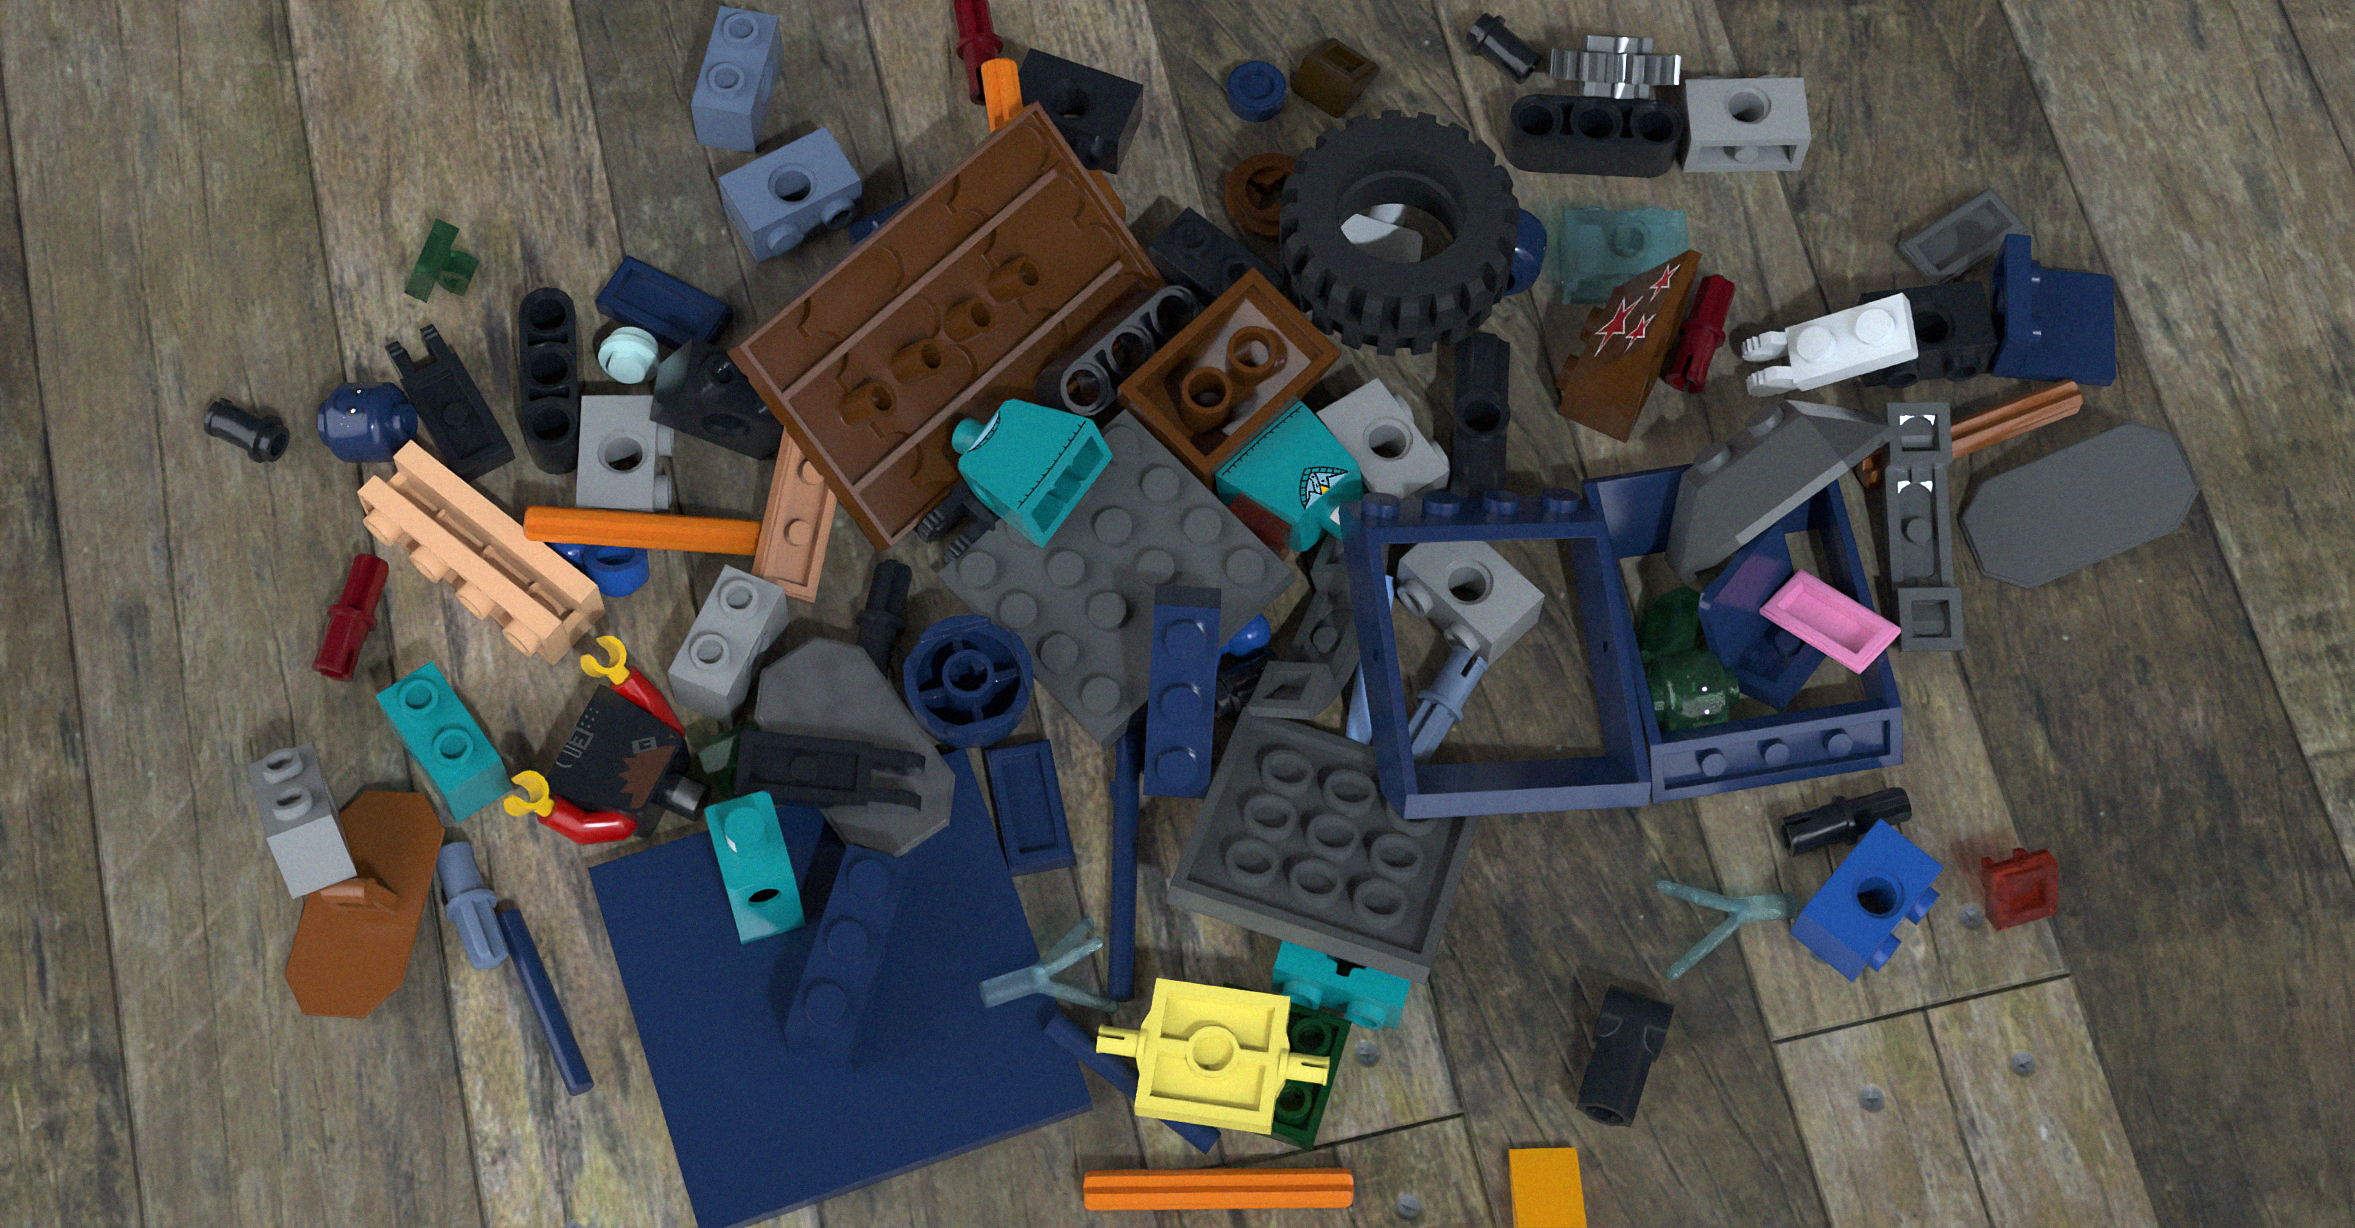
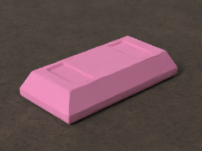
M1800 569L1759 609V613L1859 675L1901 633L1900 627L1803 569Z

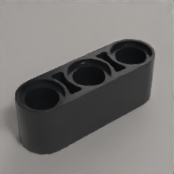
M1545 94L1526 95L1518 99L1511 108L1503 149L1505 157L1511 165L1527 172L1653 178L1667 173L1672 167L1684 123L1682 115L1674 106L1658 100ZM1526 131L1537 132L1541 135H1531ZM1585 134L1596 135L1600 138H1591ZM1645 137L1656 138L1659 141H1651Z
M1179 285L1145 289L1132 295L1044 368L1039 374L1035 385L1036 398L1039 405L1079 416L1094 415L1102 411L1117 398L1119 385L1200 315V305L1196 296L1189 289ZM1160 301L1168 311V322L1165 328L1159 324L1156 310ZM1116 338L1121 341L1124 348V359L1120 366L1112 356V345ZM1071 375L1077 379L1080 385L1079 398L1075 404L1067 394L1066 385Z
M544 287L528 294L520 304L521 421L534 464L548 474L562 475L578 467L582 396L585 395L583 338L573 300L566 292L558 288ZM547 324H562L553 330H540ZM555 376L564 377L557 384L542 385V382L548 378ZM551 432H566L564 436L557 440H543Z

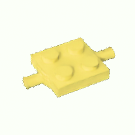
M1156 978L1151 1010L1143 1021L1141 1029L1133 1030L1100 1024L1096 1045V1053L1099 1054L1107 1053L1136 1058L1139 1081L1134 1105L1135 1115L1271 1135L1276 1099L1285 1086L1286 1079L1326 1086L1330 1056L1323 1057L1290 1052L1287 1037L1291 998L1289 996Z

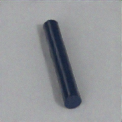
M520 909L507 910L498 915L497 920L509 949L510 957L569 1095L576 1096L585 1093L593 1088L595 1085Z
M1058 1011L1043 1033L1135 1101L1139 1071L1119 1055L1096 1053L1097 1039L1062 1012ZM1159 1119L1205 1155L1221 1135V1132L1213 1126Z

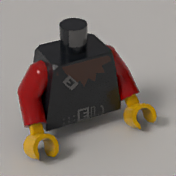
M605 635L596 638L599 645L608 651L610 656L609 664L606 668L602 667L594 657L586 654L581 656V668L591 677L600 678L607 676L611 680L610 688L599 684L546 779L538 772L530 770L523 771L511 778L515 784L522 785L527 789L530 801L528 803L520 797L510 795L503 800L505 811L516 817L526 816L531 812L537 813L539 823L583 846L624 841L631 835L641 838L650 837L666 810L693 822L698 821L708 805L712 791L711 786L686 776L690 767L691 757L685 740V728L663 694L635 666H624L627 653L623 643L614 636Z

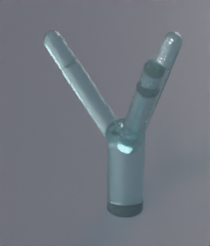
M1658 880L1655 883V889L1660 893L1692 901L1697 905L1726 911L1729 914L1727 920L1667 969L1666 977L1669 980L1679 978L1744 923L1796 918L1798 914V903L1793 892L1732 898L1665 880Z
M1085 917L1035 965L980 982L979 991L985 1007L990 1008L1039 992L1107 1013H1117L1119 1004L1114 1000L1049 980V977L1080 961L1103 946V939L1099 936H1094L1075 946L1094 927V920L1090 917Z

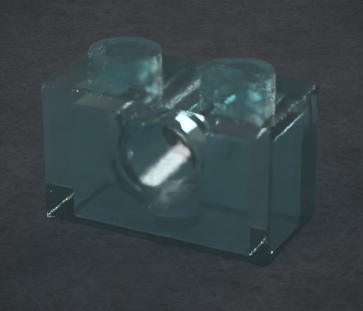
M1596 206L1583 207L1578 210H1564L1557 240L1561 304H1607L1614 288L1688 251L1686 211L1665 210L1656 206L1644 207L1639 210H1605ZM1614 249H1623L1632 255H1621L1616 253Z

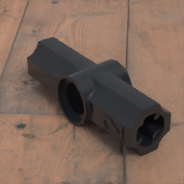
M1475 332L1473 335L1456 342L1453 421L1449 436L1451 449L1449 492L1458 495L1460 498L1482 497L1484 491L1492 489L1505 490L1507 430L1511 417L1508 404L1510 342L1501 340L1497 334ZM1482 423L1491 428V431L1478 432L1470 428L1468 424Z

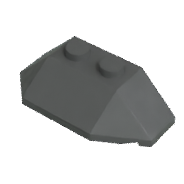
M1787 399L1778 405L1773 403L1760 408L1746 420L1745 429L1727 442L1718 441L1704 448L1695 456L1693 466L1682 473L1664 557L1665 561L1686 586L1703 575V572L1717 565L1868 457L1875 449L1882 447L1893 439L1896 435L1891 427L1874 413L1866 410Z

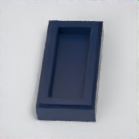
M627 255L595 300L599 313L627 327L642 329L651 334L657 342L675 351L692 338L715 346L734 318L732 306Z
M1050 739L986 750V760L1011 877L1074 866V855Z

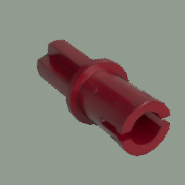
M955 0L954 9L960 35L956 52L958 57L965 63L971 102L984 106L986 105L981 66L984 62L1000 58L999 53L1002 52L1003 42L1001 37L994 32L988 0Z
M1713 274L1712 276H1704L1701 279L1688 319L1681 321L1678 330L1681 339L1671 368L1668 370L1665 378L1666 382L1678 391L1683 392L1686 379L1691 381L1688 393L1697 394L1703 391L1705 378L1715 349L1722 347L1725 342L1726 335L1722 329L1736 288L1735 284L1725 279L1723 275Z
M360 553L355 557L338 605L333 604L328 607L327 615L330 617V621L322 645L312 664V669L315 672H321V675L341 682L352 681L358 658L368 633L375 631L378 625L377 620L373 618V614L389 574L388 562L365 553Z

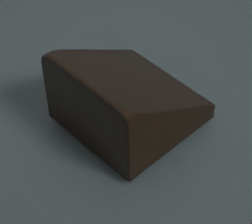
M1332 38L1305 55L1292 85V90L1295 94L1330 116L1339 118L1347 112L1378 75L1380 67L1339 40Z

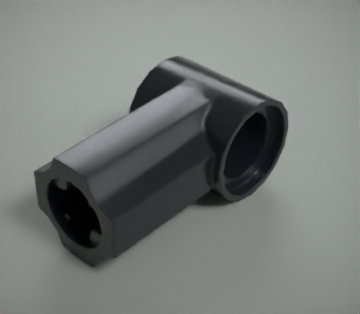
M1613 984L1609 985L1592 1037V1041L1596 1042L1583 1078L1578 1094L1580 1096L1575 1109L1586 1114L1589 1119L1611 1127H1631L1651 1063H1656L1660 1055L1675 1005Z

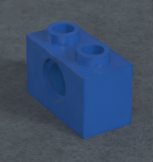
M1880 818L1804 907L1789 934L1853 983L1867 965L1878 972L1890 959L1902 942L1893 934L1906 918L1917 925L1932 908L1941 895L1932 886L1944 867ZM1869 895L1878 899L1883 904L1886 913L1874 914L1868 912L1861 906L1857 896Z

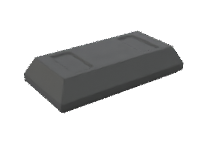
M1988 187L1901 242L1897 248L1930 285L1947 284L1999 251L2006 234L2024 235L2028 232L2029 228L1991 187Z

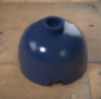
M977 614L951 616L929 626L919 636V643L912 649L910 657L907 655L903 666L906 702L920 728L938 742L961 749L987 747L1008 737L1024 720L1034 692L1032 657L1021 637L1010 628L1008 633L1002 627L991 624V618Z

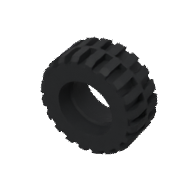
M1385 110L1381 112V118L1369 120L1367 114L1347 119L1346 129L1341 132L1336 126L1330 127L1316 137L1315 149L1309 147L1302 151L1294 162V173L1287 177L1282 192L1278 251L1280 252L1279 268L1283 282L1291 286L1290 298L1299 311L1307 313L1312 310L1311 323L1325 335H1330L1333 330L1342 334L1341 344L1356 350H1360L1363 343L1377 347L1376 355L1395 356L1396 349L1410 348L1411 355L1414 356L1432 352L1433 342L1439 340L1442 341L1444 346L1455 344L1465 338L1467 325L1471 329L1479 328L1491 316L1492 305L1500 303L1507 288L1519 232L1517 227L1520 212L1518 198L1512 194L1513 181L1507 169L1501 164L1494 167L1496 153L1484 141L1478 140L1473 144L1468 140L1469 130L1454 122H1451L1448 127L1436 123V115L1418 112L1417 118L1401 117V110ZM1382 204H1403L1416 207L1434 216L1447 228L1454 242L1447 249L1429 259L1412 263H1394L1374 258L1358 249L1345 236L1341 226L1350 217L1369 207Z

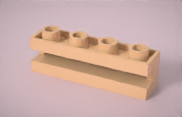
M412 440L393 456L398 472L387 483L374 475L357 491L367 515L363 519V523L380 542L388 547L397 542L410 552L409 559L422 575L433 583H437L441 578L458 590L455 593L457 599L471 614L480 620H484L488 615L505 627L502 632L506 639L527 657H531L536 652L554 666L606 613L599 587L596 583L543 542L528 540L524 536V530L520 524Z

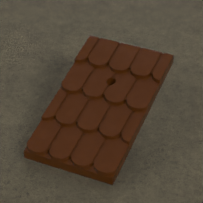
M1037 100L1022 108L1012 118L1002 123L871 234L856 243L805 288L796 292L726 353L742 374H746L749 378V383L780 424L787 428L786 432L818 474L825 478L824 482L856 524L863 528L862 532L874 548L880 552L891 548L917 526L929 512H932L935 507L950 496V489L964 479L957 468L962 454L956 452L952 446L953 433L962 420L971 417L987 424L1001 405L1011 399L1039 405L1036 398L1035 385L1039 374L1046 366L1132 295L1141 290L1169 285ZM1161 301L1156 310L1157 317L1167 310ZM1118 338L1113 342L1112 356L1123 348ZM1073 375L1068 378L1066 385L1067 394L1079 386L1077 379Z

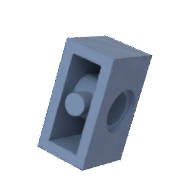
M720 5L691 102L698 144L756 154L784 58L779 16Z
M826 126L718 178L724 210L757 263L773 256L787 255L796 250L803 241L828 229H840L848 225L856 215L864 212L861 179ZM790 197H804L803 200L798 202L785 201Z

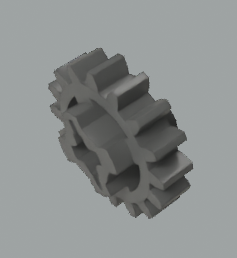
M1582 34L1581 48H1552L1550 77L1563 80H1579L1578 95L1621 99L1649 98L1650 85L1680 84L1682 56L1652 53L1653 38Z

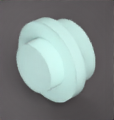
M622 327L613 331L610 337L602 342L598 353V360L603 370L614 379L622 383L634 384L650 381L657 375L659 364H661V355L658 351V344L651 334L635 327Z

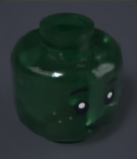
M1697 649L1658 656L1652 661L1648 674L1645 675L1657 724L1662 732L1727 722L1730 706L1739 703V683L1734 669L1731 666L1723 667L1720 659L1709 649Z

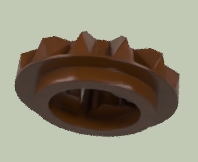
M1279 153L1259 154L1242 161L1230 173L1224 191V200L1228 209L1229 220H1236L1243 227L1246 236L1251 233L1264 235L1270 243L1279 236L1281 204L1274 203L1269 209L1266 208L1262 211V195L1260 193L1270 196L1275 190L1278 191L1282 185H1285L1287 177L1294 173V162L1297 159Z

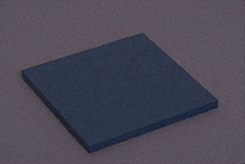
M966 749L941 755L955 774L950 824L900 857L913 863L916 890L896 950L888 948L884 957L874 995L875 1013L855 1073L790 1055L784 1033L786 1021L846 851L845 845L818 808L788 805L775 808L795 876L806 926L746 944H741L709 830L588 868L698 1228H746L1093 1110V1102L1077 1058L1043 1033L1047 1025L1060 1010ZM764 889L758 891L749 898V901H767L775 897L779 890Z

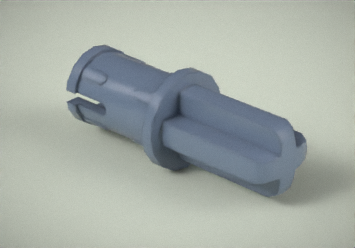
M1454 646L1452 648L1450 656L1428 690H1420L1416 697L1419 705L1408 721L1414 760L1428 763L1452 724H1460L1464 717L1461 711L1463 705L1482 675H1485L1489 668L1488 664L1480 656L1476 658L1474 663H1468L1474 652L1465 647Z
M463 841L447 844L441 847L435 867L448 900V904L444 909L448 921L456 923L472 967L478 971L488 968L495 969L501 966L503 960L509 956V949L494 912L498 900L494 891L486 889L474 858L472 845L470 846L468 842Z

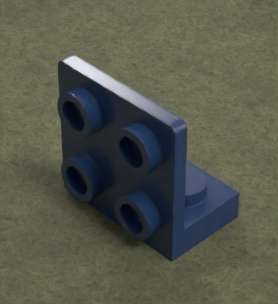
M2006 234L1989 271L1990 315L1998 345L1990 360L1991 376L2051 382L2071 379L2076 384L2111 386L2116 378L2113 278L2105 274L2041 269L2040 261L2032 260L2031 236Z

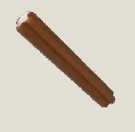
M2063 379L1951 421L1953 459L2078 413L2080 406L2084 403L2082 393L2078 390L2075 381ZM1882 447L1875 449L1872 454L1855 465L1856 473L1866 489L1873 490L1881 487Z

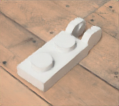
M1903 293L1785 328L1786 332L1769 331L1759 334L1757 337L1752 336V338L1742 342L1743 345H1741L1744 361L1747 360L1748 362L1762 363L1768 362L1771 359L1775 360L1785 356L1790 357L1791 367L1772 366L1747 376L1746 383L1749 395H1753V397L1758 396V398L1774 396V394H1782L1795 389H1800L1802 392L1913 360L1919 356L1910 301Z

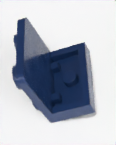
M1775 522L1740 547L1736 552V556L1720 576L1705 586L1699 598L1698 614L1719 684L1783 712L1827 655L1759 613V609L1795 575L1782 525Z

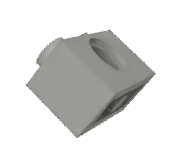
M1763 75L1757 78L1723 79L1719 76L1685 79L1677 110L1682 115L1684 123L1679 141L1683 173L1801 170L1811 141L1803 77L1782 78L1778 75ZM1736 118H1742L1747 120L1748 122H1742L1737 120Z
M1378 377L1316 413V417L1357 461L1361 470L1363 495L1380 492L1395 495L1400 499H1422L1423 494L1429 491L1446 492L1450 464L1444 450L1435 440L1429 439L1427 441L1414 425L1412 411L1404 398L1398 393L1391 394ZM1388 448L1395 451L1399 456L1383 458L1376 455L1373 450Z
M654 395L582 396L575 508L648 513L671 512V476L662 475L663 456H673L674 429L649 420ZM633 460L640 462L631 470L618 471L614 469L624 461Z
M1485 541L1418 543L1399 560L1395 588L1402 603L1413 614L1419 617L1426 615L1443 631V636L1451 648L1462 646L1473 651L1472 658L1476 660L1480 656L1488 664V667L1538 622L1545 595ZM1467 589L1475 593L1479 599L1470 602L1461 601L1455 598L1451 591Z
M725 565L667 672L676 704L734 727L760 678L761 670L766 667L790 621L783 587Z
M312 742L295 748L278 749L268 754L264 759L248 764L265 837L292 899L357 876L336 799Z

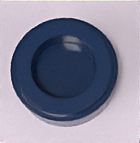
M1250 61L1239 65L1231 72L1227 82L1226 98L1229 108L1236 116L1249 122H1264L1274 118L1282 110L1286 97V81L1283 74L1275 66L1263 61Z

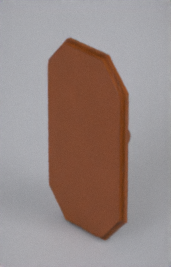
M367 790L340 813L357 876L308 893L285 972V978L303 1014L364 1019L403 985L446 831L425 793Z

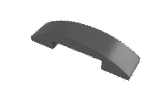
M1887 402L1884 405L1883 421L1891 427L1896 436L1884 444L1881 450L1882 529L1892 623L1901 628V633L1896 637L1899 653L1965 650L1962 596L1961 587H1954L1947 468L1953 464L1949 402Z
M1329 532L1310 571L1316 588L1314 597L1284 661H1268L1247 705L1250 716L1312 719L1337 698L1360 659L1343 543ZM1380 544L1386 576L1390 544Z

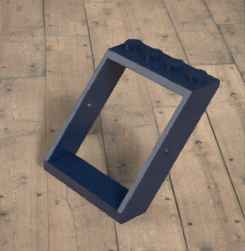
M1693 463L1581 480L1582 500L1600 515L1607 525L1652 781L1649 798L1652 804L1903 764L1902 704L1886 649L1860 674L1867 700L1659 732L1616 559L1666 552L1681 475L1691 468ZM1835 479L1778 520L1777 523L1782 525L1784 534L1819 529L1835 589L1875 612L1838 479Z
M1547 488L1542 491L1540 496H1519L1511 491L1492 489L1484 491L1482 497L1460 498L1458 495L1450 492L1429 491L1423 494L1422 499H1400L1392 494L1373 492L1363 495L1362 500L1339 501L1338 514L1380 789L1403 819L1649 805L1652 781L1606 521L1580 498L1578 493L1563 488ZM1569 538L1606 756L1414 766L1380 544Z

